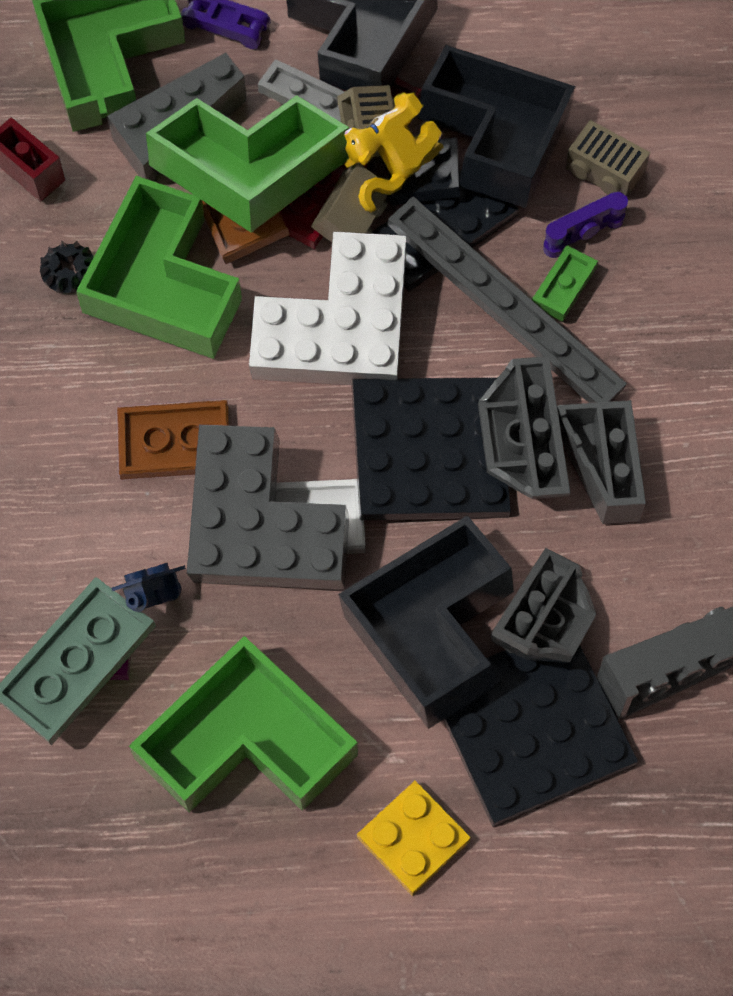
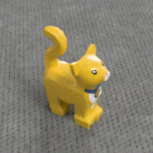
M404 92L394 98L396 107L374 118L367 128L357 129L352 127L344 133L347 141L345 150L349 156L345 163L347 168L357 163L366 165L376 151H378L392 175L390 180L378 177L368 179L360 187V204L370 213L376 210L372 200L374 192L388 195L397 192L411 175L418 172L422 165L430 162L444 148L442 143L438 142L442 132L434 121L425 122L420 127V134L416 138L408 129V124L419 114L423 107L414 93L406 94Z

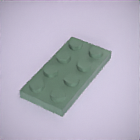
M95 577L0 683V704L49 744L53 745L156 627L155 622L142 611L135 612L128 608L125 598L112 591L108 585Z

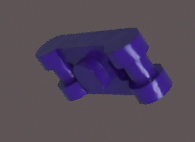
M188 0V7L183 8L180 13L184 27L189 29L198 27L240 41L242 45L249 49L258 48L262 40L260 34L262 31L267 30L271 22V18L267 13L231 0ZM242 22L249 23L250 26L246 27L241 24Z
M613 192L548 224L545 232L546 239L543 245L544 253L550 258H557L567 245L580 239L588 240L605 227L616 229L622 226L628 205L627 196L621 192Z

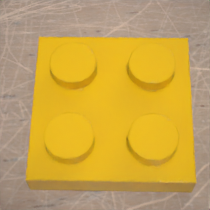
M413 781L357 833V839L411 896L424 886L471 840V837L416 781Z

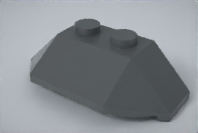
M549 356L512 359L478 402L487 473L531 499L569 496L570 488Z
M545 548L493 629L491 641L526 660L570 662L597 615L589 591L581 579L583 574L580 565Z

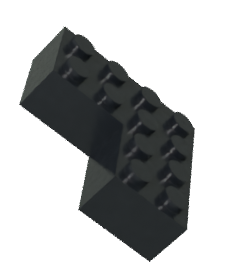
M286 0L288 18L331 31L317 52L319 78L333 87L346 91L352 87L390 85L391 88L438 10V0Z
M445 45L422 87L420 102L423 107L418 114V119L426 122L434 121L438 126L474 137L464 155L460 179L461 187L526 208L569 118L576 86Z
M468 515L338 594L344 618L428 729L494 688L490 662L460 625L514 592L512 568Z

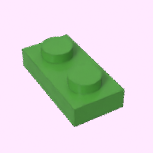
M567 245L537 290L532 301L548 315L563 322L595 272L598 261Z

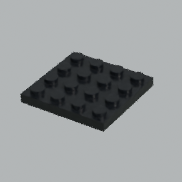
M397 378V381L352 379L351 390L359 520L462 519L467 515L470 518L509 517L511 509L508 485L487 473L478 410L479 400L497 378Z
M580 645L570 662L526 660L507 650L486 658L492 666L494 688L443 720L492 827L633 768L638 763Z

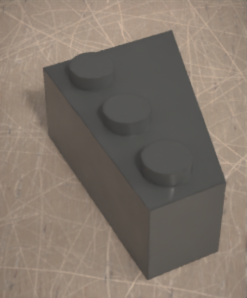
M631 400L557 405L563 446L602 524L640 521L646 501Z

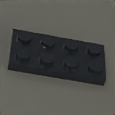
M461 186V197L420 202L472 248L517 218L519 209L515 204ZM388 221L371 233L398 235L388 226ZM406 242L404 287L410 292L439 270Z

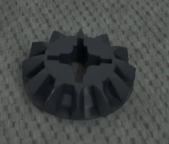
M77 240L74 244H66L64 241H61L60 245L55 248L48 247L47 254L40 258L41 265L39 271L41 278L50 289L56 292L74 293L77 291L94 256L89 247L81 246ZM60 260H65L68 263L74 261L76 273L68 268L62 270Z

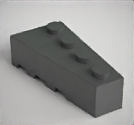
M227 53L216 57L107 116L113 141L139 177L155 182L156 176L160 173L149 165L146 133L196 98L226 117H229L247 101L244 75Z
M723 606L708 612L702 619L691 623H683L673 630L605 655L597 675V680L617 720L620 721L732 668L733 607L727 609Z

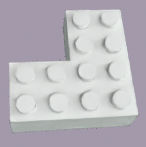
M333 232L328 300L255 296L249 360L252 379L351 385L352 379L397 381L406 236Z

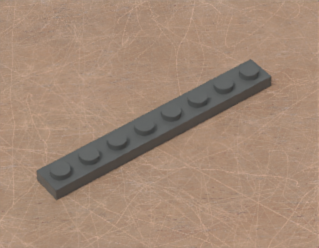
M412 197L388 219V226L398 235L406 236V242L530 352L536 357L549 356L551 370L588 403L612 402L624 390L627 384L416 198Z

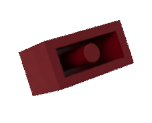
M12 117L0 126V168L38 201H43L66 181L60 157Z

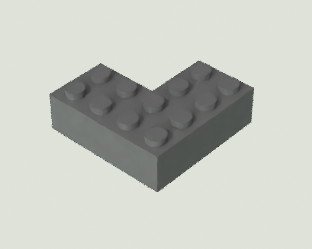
M199 424L187 575L194 583L345 590L349 531L347 507L340 504L275 502L280 439L275 427Z

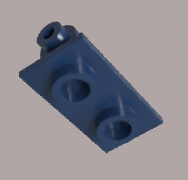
M167 562L148 569H142L124 575L126 583L112 587L111 590L123 589L127 607L135 612H140L149 607L177 600L181 594L182 587L176 572L186 568L183 565L170 569Z

